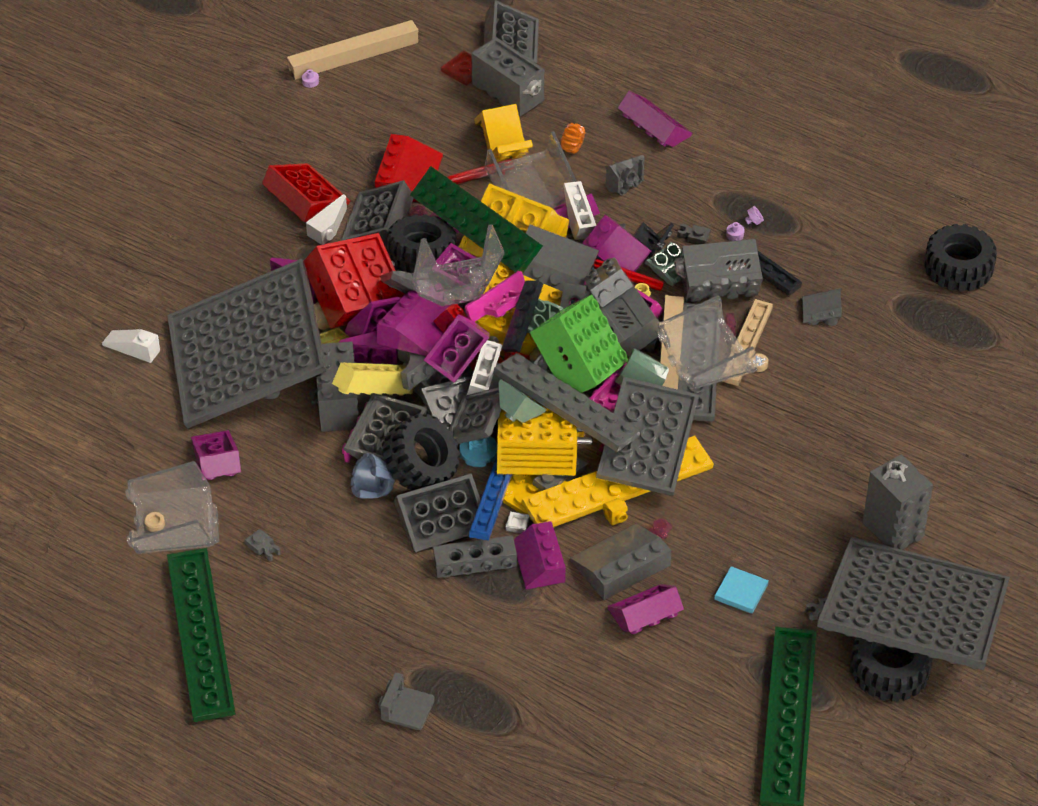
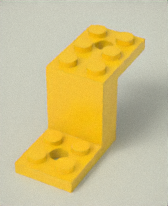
M516 104L483 110L474 119L476 126L481 125L483 127L490 161L495 160L496 163L512 157L513 160L519 159L526 155L525 153H528V150L533 147L532 140L524 141Z

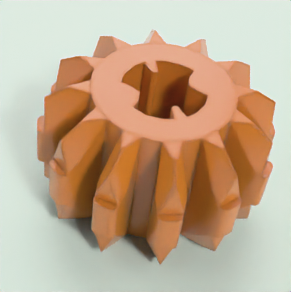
M576 123L568 124L561 139V148L569 153H577L585 137L584 127Z

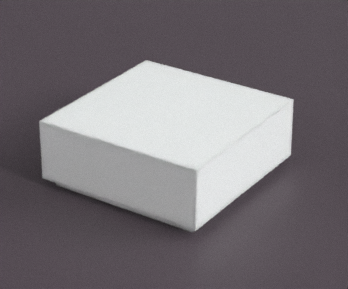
M510 511L506 531L521 534L527 529L530 516Z

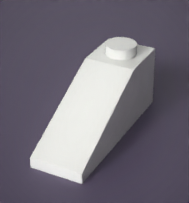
M581 181L564 183L569 225L574 240L586 239L596 227V223Z
M346 195L340 196L306 222L307 236L321 245L333 239L347 210Z
M142 329L113 330L102 342L103 346L149 363L160 352L158 335Z
M487 340L483 345L467 395L489 390L502 344Z

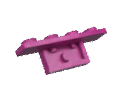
M517 271L467 304L465 310L468 319L475 322L486 314L502 317L505 315V312L515 308L525 282L523 273Z
M627 363L616 370L610 378H606L603 385L596 389L590 397L591 400L602 405V407L614 413L621 385L616 383L615 379L619 377Z

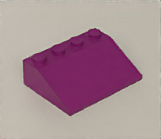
M408 291L378 322L377 344L427 356L443 335L442 331L433 321L445 308L427 295L424 296L416 291Z

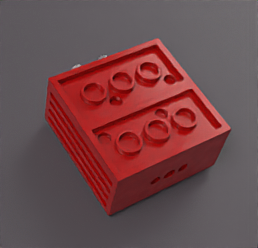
M379 233L316 246L304 260L308 279L330 329L348 325V322L370 302L395 297L401 299L405 295V293L381 281V275L396 270L394 268L395 264L391 261Z

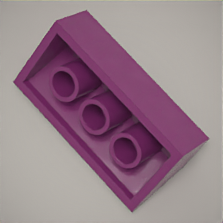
M628 91L618 107L623 112L622 115L629 120L632 118L634 125L641 129L645 128V133L653 138L654 136L657 137V142L663 146L669 145L674 147L693 134L647 98Z

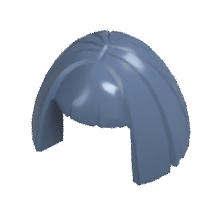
M366 453L363 457L361 456L352 472L351 489L353 494L358 498H378L389 494L393 490L395 479L391 476L392 472L388 471L387 463L371 453Z

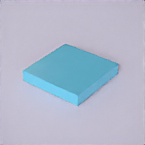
M730 567L715 594V600L753 614L768 586L769 580Z

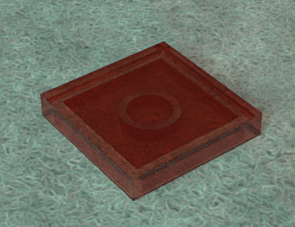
M463 50L441 67V72L465 86L469 85L472 82V55Z

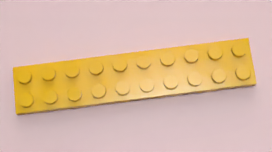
M695 435L688 438L677 481L713 468L714 463ZM597 471L524 497L522 498V505L534 524L552 521L553 527L599 511L603 509V503L616 498L626 501L650 491L596 478Z

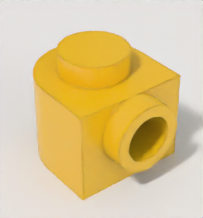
M616 498L603 503L604 515L611 526L627 520L628 515L626 512L628 509L625 501Z

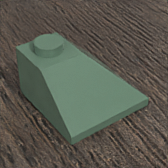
M500 379V408L506 412L505 416L514 422L517 419L524 423L545 413L547 409Z

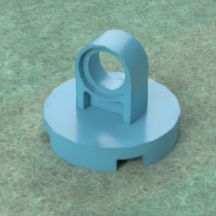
M490 436L460 443V457L469 466L484 467L486 463L495 461L497 457V442Z

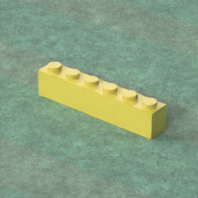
M341 362L332 382L333 385L338 387V391L344 394L354 393L360 395V393L371 395V393L382 395L386 393L388 395L398 394L403 396L404 394H412L415 386L410 390L403 388L401 372L407 365Z

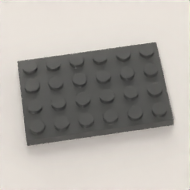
M623 377L614 413L641 430L640 435L618 452L605 445L596 478L674 496L699 394Z

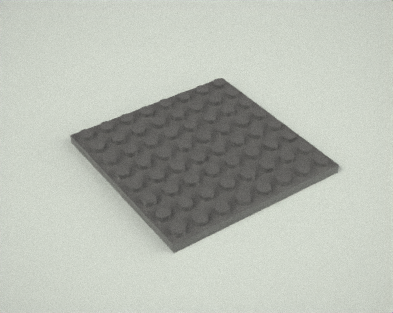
M299 259L167 315L183 420L187 429L327 371L303 259Z
M851 537L818 619L817 627L827 631L843 633L846 636L862 638L869 642L885 644L888 647L904 649L911 653L927 655L930 658L946 660L953 664L958 663L969 666L972 669L984 670L1010 577Z

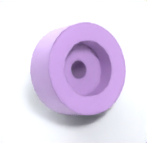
M311 69L307 70L302 75V84L309 88L317 86L319 84V75Z
M755 206L747 210L749 214L745 218L747 224L754 222L758 225L764 221L763 216Z
M738 222L730 224L726 229V237L731 241L742 240L744 237V227Z

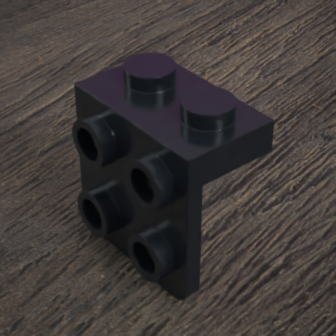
M644 222L639 225L633 236L651 250L646 258L650 259L656 250L660 251L666 244L664 240L668 239L673 233L671 230L674 226L673 223L668 224L657 234Z

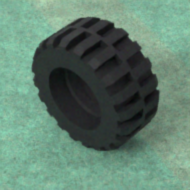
M418 214L411 217L405 216L402 219H398L390 226L387 232V252L391 261L395 264L394 268L407 273H423L434 276L429 271V268L450 243L457 244L456 231L449 223L443 219H438L436 216L430 217L425 214L423 216H418Z
M952 224L949 227L947 225L942 227V230L938 229L930 236L927 242L924 267L928 276H931L930 278L935 283L938 282V285L943 288L947 287L948 290L953 291L954 289L958 290V292H964V290L973 291L975 288L978 289L984 286L993 276L997 248L992 238L987 236V233L983 230H978L975 226L969 227L967 224ZM961 255L971 260H958L950 256Z
M414 414L396 424L386 434L385 443L383 444V450L385 451L383 456L384 461H387L386 467L388 471L392 472L391 476L395 480L400 481V485L403 487L407 486V489L411 491L450 480L455 475L456 468L459 466L458 458L460 457V451L457 450L458 443L453 438V432L447 429L448 426L445 423L439 422L440 419L436 417L431 418L429 414ZM414 441L419 443L426 451L429 465L424 463L417 455Z
M856 637L852 648L850 670L854 681L857 684L859 683V687L864 692L867 690L868 695L874 698L875 696L880 697V700L883 701L891 699L893 702L899 701L901 698L903 700L909 699L911 695L916 696L920 693V689L925 688L927 680H929L933 658ZM884 653H891L904 658L909 664L900 668H890L877 662L874 657Z

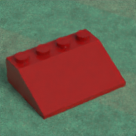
M391 134L375 179V188L404 180L409 189L413 191L430 166L437 171L439 170L443 153L409 136Z
M308 163L269 165L262 182L269 192L273 193L280 202L284 203L303 222L309 221L343 195ZM346 197V203L348 205L350 203V200Z

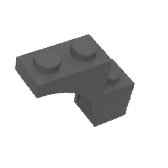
M397 349L399 360L407 364V367L401 372L404 389H412L434 372L433 367L424 361L426 356Z

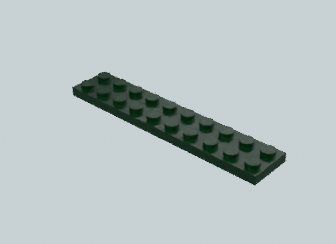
M430 166L410 194V196L514 272L521 271L524 273L543 247L535 239L432 166Z
M207 548L167 554L193 721L199 722L236 715Z
M775 626L760 806H804L817 631Z

